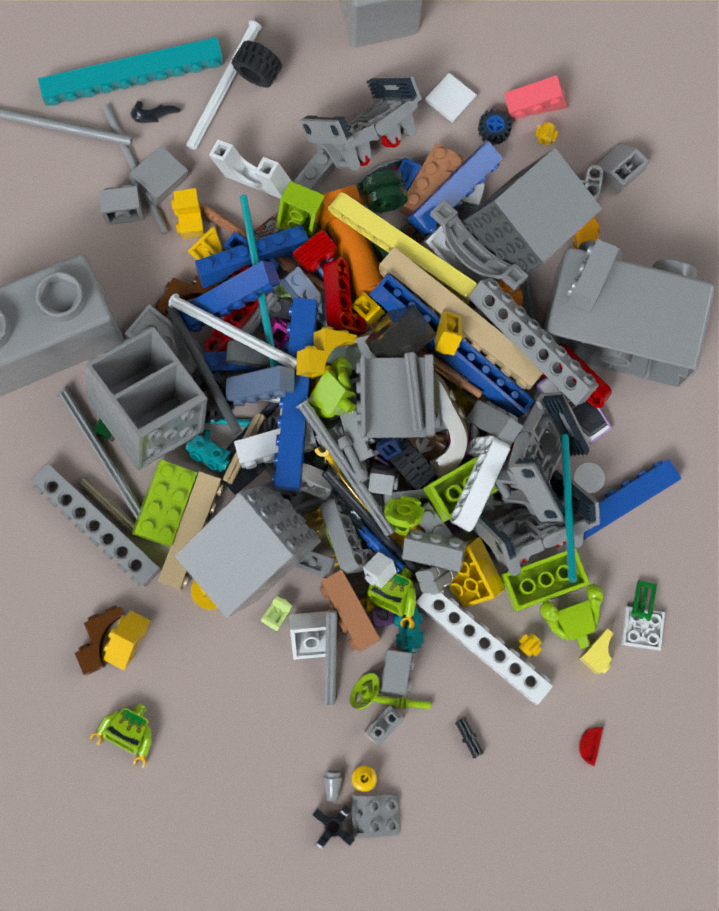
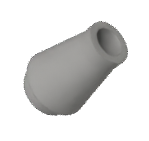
M327 770L323 776L326 800L338 801L343 776H341V771Z

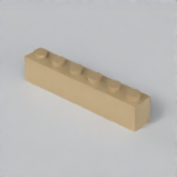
M199 471L158 581L179 590H182L183 586L187 587L190 576H188L187 570L177 560L175 555L210 522L208 521L210 514H214L217 508L216 498L221 496L224 489L220 478Z

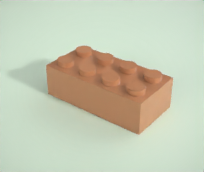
M435 143L401 202L400 212L409 217L467 158Z
M340 570L321 580L322 586L319 587L325 599L329 598L331 602L329 604L330 610L337 611V615L341 620L338 624L343 633H348L350 637L348 642L352 650L357 649L358 653L378 643L380 638L343 571Z

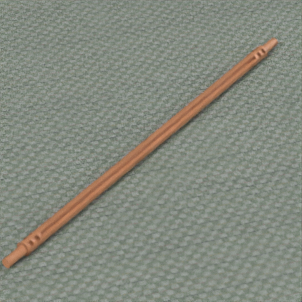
M199 201L200 211L204 213L205 217L229 233L233 234L235 231L247 240L245 229L212 207H207ZM286 257L273 258L287 272L298 267L297 264ZM300 267L321 295L325 297L324 282L310 273L307 274ZM352 307V313H353V314L360 315V314ZM378 319V320L376 321V323H375L373 326H371V325L365 320L366 325L369 326V327L372 328V329H374V328H376V327H378V326H380V325H382V324H385V323H383L382 321H380V320ZM403 336L408 351L414 352L416 358H424L425 355H431ZM433 356L434 371L459 388L466 389L476 397L480 398L483 391Z

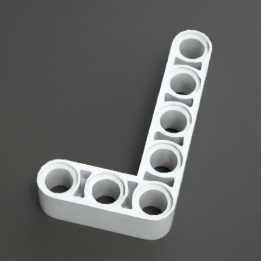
M495 436L477 437L470 441L466 452L475 458L478 456V459L451 516L452 523L468 532L474 528L509 453L510 445Z

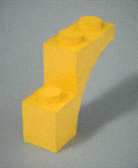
M322 327L321 330L314 332L313 346H306L305 349L297 352V375L310 378L323 375L330 353L337 346L346 347L357 343L355 340L357 335L349 334V331L346 330L336 331L332 327Z

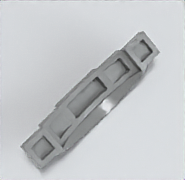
M443 201L431 211L430 216L442 226V232L451 250L469 269L480 275L494 278L498 282L502 279L514 291L527 280L529 275L515 263L511 265L483 247L463 225L457 216L458 212L447 202Z

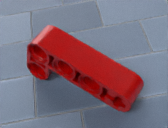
M339 257L325 263L323 266L327 326L332 327L336 331H349V334L353 335L365 331L366 322L364 318L352 313L347 261Z
M559 343L558 345L563 347L567 354L573 360H576L586 373L592 375L595 382L599 385L587 401L596 408L603 407L612 394L610 386L567 345ZM573 377L574 383L577 384L576 379Z

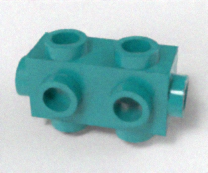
M205 429L203 436L196 435L193 440H189L185 449L189 451V456L196 462H202L211 470L222 473L223 470L226 471L231 463L230 452L210 440L211 431Z
M415 608L414 616H411V619L415 622L413 629H409L410 623H405V628L400 625L401 620L406 615L402 617L397 614L394 615V624L399 626V634H396V645L401 646V650H405V653H416L417 648H421V644H424V634L419 630V624H422V614L418 612L417 608Z

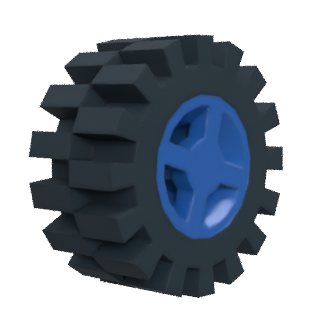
M491 109L490 112L487 110L485 114H482L478 125L479 137L482 136V141L493 142V145H496L498 142L500 145L502 141L505 142L511 132L512 120H509V115L505 116V111L500 113V109H497L496 112H494V109Z

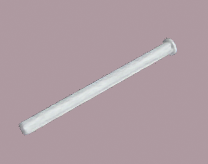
M252 20L249 21V27L233 57L243 41H254L258 31L262 30V26ZM232 59L187 142V146L190 149H197L237 73L231 63Z
M176 293L170 297L168 302L170 308L175 307L289 368L294 370L297 368L296 358L179 298V295Z

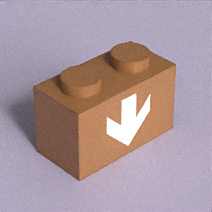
M435 432L434 437L407 438L427 461H430L431 456L442 452L448 440L439 432Z

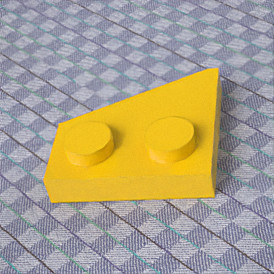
M214 226L187 250L195 260L223 252Z

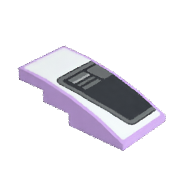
M549 378L536 385V389L540 394L562 392ZM565 395L589 444H592L612 430V427L599 408L592 406L587 400L576 406Z

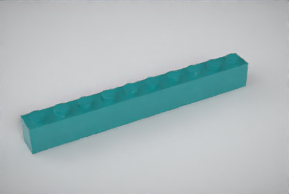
M213 37L40 77L38 81L45 105L56 106L61 102H73L78 98H90L95 96V94L111 93L113 90L128 89L138 84L146 85L151 81H163L166 78L180 77L190 72L198 73L203 69H215L224 64L218 38Z

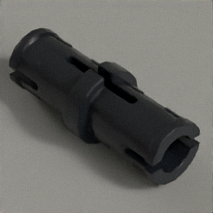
M465 717L455 722L463 737L462 741L466 743L472 758L474 759L484 754L476 739L477 735L473 733L467 718Z

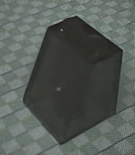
M411 305L389 311L365 340V343L377 358H405V353H418L437 334L416 306Z

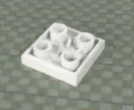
M448 73L425 98V101L450 122L454 123L476 99L477 95Z
M625 606L621 645L661 651L665 612L653 610L651 620L646 621V618L631 617L632 607Z

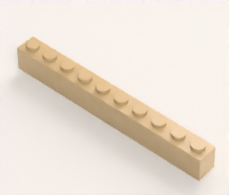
M394 247L379 264L380 274L383 277L389 273L439 318H441L443 310L461 315L462 338L470 342L471 346L478 352L481 351L485 354V358L493 365L496 363L500 366L501 371L506 376H512L516 379V383L521 388L530 390L543 374L509 338Z

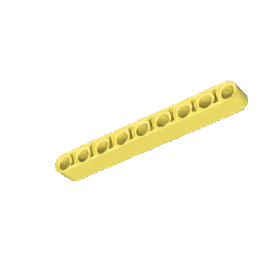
M340 192L330 204L328 210L335 217L388 253L395 247L465 304L471 301L468 297L477 286V283L347 194Z

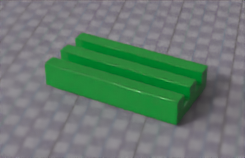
M641 580L637 581L631 617L638 616L639 619L646 618V621L651 620L657 589L656 584ZM641 586H644L640 611H637ZM649 587L652 589L650 594L648 612L644 613L647 592Z

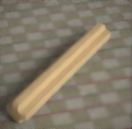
M255 413L243 439L258 435L266 419L264 415ZM237 451L223 477V480L230 484L234 483L241 469Z

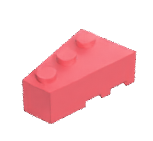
M557 75L504 93L512 119H522L531 115L568 108L564 89Z

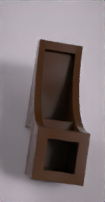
M198 275L193 280L192 285L194 286L172 278L171 282L166 284L164 288L165 294L162 299L159 298L155 308L166 317L168 315V302L173 294H178L179 298L185 301L195 299L221 285L223 281L203 288Z
M112 606L106 609V613L100 616L99 614H94L87 618V622H84L93 645L90 646L89 643L82 645L78 648L79 651L75 652L83 675L87 676L105 668L102 658L103 641L110 627L123 615H126L122 607Z

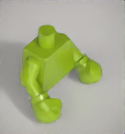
M338 357L333 361L332 367L336 372L325 370L309 398V404L320 418H332L335 415L341 416L344 412L350 415L356 409V405L351 402L355 395L349 378L352 374V364L343 357Z
M596 584L588 585L586 592L589 600L560 611L550 601H544L540 606V614L549 624L551 631L561 639H566L567 642L577 639L580 650L591 646L587 634L595 632V628L599 624L600 606L604 593L602 588Z

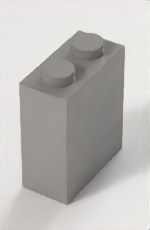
M160 146L130 172L129 183L130 185L137 186L147 202H152L157 206L187 179L188 170L163 146Z

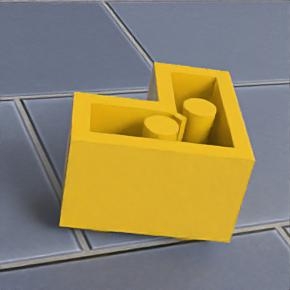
M196 188L173 191L174 198H171L174 215L178 216L179 222L176 223L177 234L181 233L182 239L202 237L204 229Z
M132 610L126 616L123 615L117 624L118 627H113L108 637L111 639L104 648L106 653L103 660L125 670L132 661L137 646L145 637L151 620Z

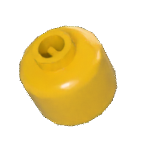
M360 765L352 772L351 782L357 790L367 792L376 785L377 774L370 766Z

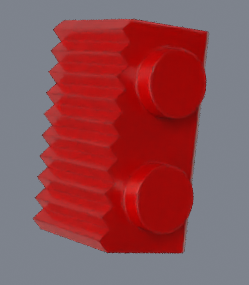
M322 229L292 252L293 258L307 274L311 271L314 273L321 267L322 262L325 260L330 261L335 257L337 246Z

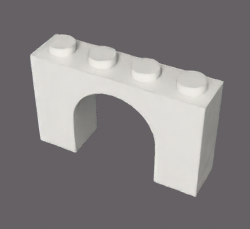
M217 140L209 154L225 177L280 199L289 181H291L278 162L263 157L258 167H255L243 159L233 145L221 140Z

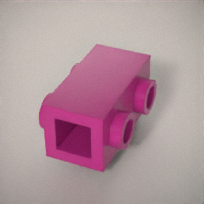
M271 317L270 323L275 348L277 346L283 348L290 337V334H287L288 324L280 317H277V319ZM262 325V327H261V329H263L262 334L264 335V340L266 341V339H265V333H264V328H263V325Z

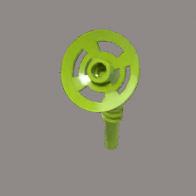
M374 673L361 677L354 685L350 694V704L357 710L368 707L373 701L396 706V708L400 707L401 709L403 707L405 709H408V707L431 709V701L378 695L381 682L380 678ZM360 692V701L357 702V695Z

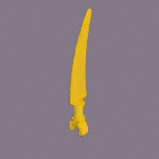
M320 446L314 450L316 454L328 460L335 470L334 473L339 475L353 495L369 512L327 449L322 451Z

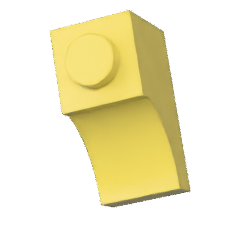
M609 629L603 630L579 658L596 675L601 672L603 674L606 673L611 667L610 662L613 660L608 652L609 641L613 635Z

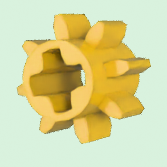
M544 122L542 126L538 125L535 137H538L537 141L542 145H550L551 142L555 143L559 132L555 130L556 126L549 122Z
M532 633L529 636L524 634L518 640L521 644L518 649L527 657L531 655L535 657L542 650L539 647L542 642Z

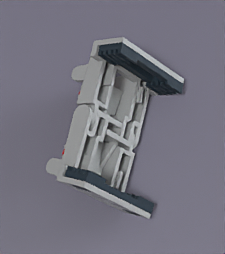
M556 469L550 479V485L557 499H560L565 508L563 471ZM571 479L575 548H579L583 544L584 532L600 524L599 502ZM520 508L491 522L485 517L482 510L473 528L489 545L495 558L502 562L513 576L520 573V564L528 561L531 555L543 551L544 547H560L566 544L565 518L563 521L540 522L536 515L529 512L528 508Z

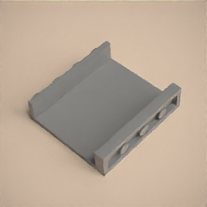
M433 355L416 358L424 430L422 431L413 430L405 358H364V356H360V361H356V373L361 375V381H357V393H361V401H357V413H361V421H357V433H361V438L434 437Z

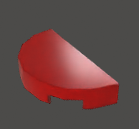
M602 727L588 729L579 740L578 750L581 758L593 767H595L602 737Z

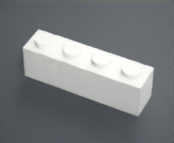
M308 421L304 453L310 452L317 447L312 426ZM280 428L234 441L242 468L251 469L259 463L265 462L268 464L274 462V455L278 453L279 447L276 446V435L280 434Z

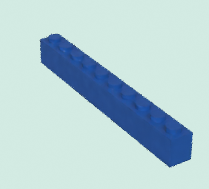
M389 273L369 294L449 365L467 378L471 384L483 391V394L493 403L505 410L507 414L509 412L520 418L535 401L465 339H461L454 356L436 351L435 337L440 318Z
M293 298V305H289V316L292 317L291 323L287 325V334H290L289 341H286L285 352L296 359L298 351L305 349L306 346H313L314 332H316L318 314L317 299ZM297 368L294 370V393L286 394V397L280 398V408H282V415L278 416L280 434L276 435V446L279 447L278 453L274 455V465H277L276 473L273 472L272 484H275L277 491L301 492L307 419L299 408L296 409V406L310 398L311 378L297 375Z

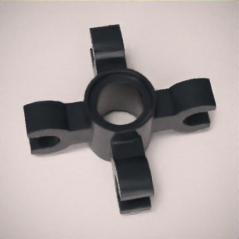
M345 805L336 817L329 818L317 808L312 816L325 825V832L315 845L323 849L331 837L339 836L351 846L355 838L343 829L342 822L352 809ZM332 821L337 822L340 826L339 830L335 833L328 830V824Z

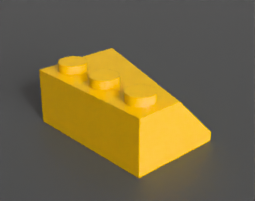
M480 537L466 541L464 564L460 572L456 571L457 575L451 580L452 583L449 585V590L464 607L493 599L506 589Z

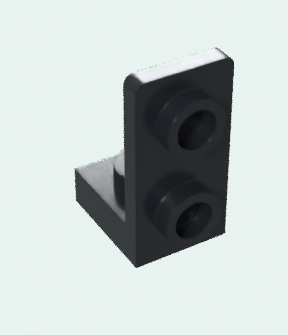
M260 463L251 469L241 467L233 484L227 483L224 480L223 482L236 495L263 473L264 468Z

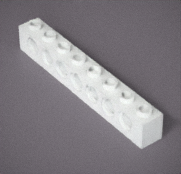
M443 590L435 595L423 593L416 601L417 607L532 703L538 705L553 687L550 684L551 680L547 676L536 673L534 671L535 667L530 662L526 661L524 663L519 658L520 654L513 648L510 650L504 646L505 642L497 635L493 637L488 633L490 629L483 623H476L473 620L475 617L467 610L463 612L459 609V603L453 598L447 599L443 595ZM434 601H442L444 609L436 610L433 605ZM450 613H456L459 616L457 623L450 622ZM470 625L474 628L472 636H467L464 633L465 626ZM481 638H486L489 641L487 649L480 647L479 641ZM498 650L504 653V660L501 662L497 661L494 656ZM512 663L518 664L520 668L518 674H513L510 671ZM527 676L534 678L535 684L533 687L526 685L525 679Z

